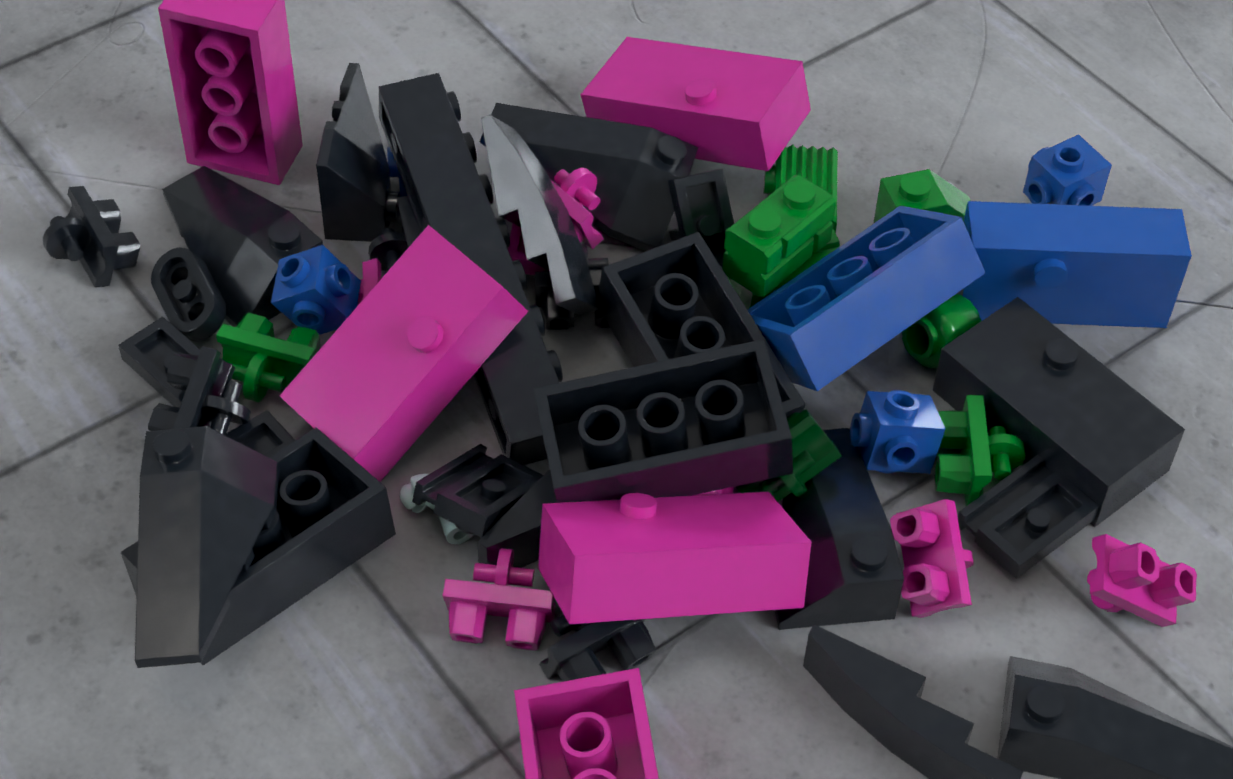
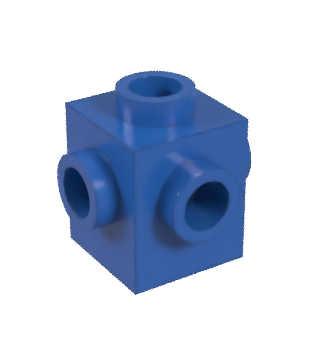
M1078 134L1052 147L1042 148L1031 157L1023 193L1034 204L1093 206L1102 201L1112 164Z
M320 245L279 259L271 303L295 325L316 330L319 335L337 330L355 310L358 304L361 280L324 245Z
M902 390L890 392L867 391L861 411L853 415L850 425L851 443L854 447H858L866 469L882 473L909 472L930 474L945 432V426L931 395L911 394Z

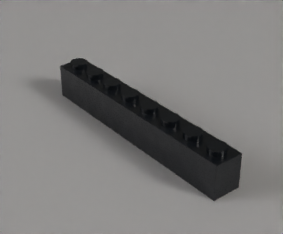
M439 73L379 86V119L421 233L430 225L502 285L528 311L475 372L474 377L502 454L522 465L548 459L533 388L562 382L561 364L554 350H546L542 336L545 335V327L540 309L536 304L529 306L524 293L527 291L524 268L520 260L512 261L507 248L510 247L508 228L505 220L501 217H495L492 211L493 192L487 175H479L474 163L477 162V153L470 132L462 133L458 122L461 121V112L454 91L446 92Z

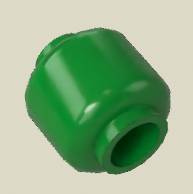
M955 294L902 331V341L905 349L917 362L925 367L937 369L941 349L982 320L978 310L970 300L960 294Z

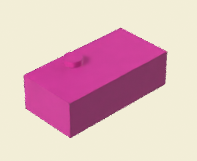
M163 0L158 7L187 163L280 185L303 146L285 0Z
M626 37L580 94L586 117L651 127L698 147L695 159L763 171L770 170L811 111L803 61L634 37Z
M428 225L280 394V397L313 428L317 427L381 482L528 311L502 285Z
M769 492L658 498L643 493H629L623 495L620 500L542 504L538 570L569 624L804 608L812 542Z
M639 668L514 690L526 779H659Z

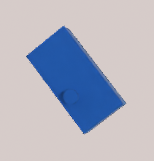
M968 201L963 222L985 274L956 294H960L972 302L978 310L981 320H984L1016 297H1019L1052 324L1167 328L1192 257L1182 209Z
M899 206L748 309V312L792 383L819 391L985 274V271L962 217Z

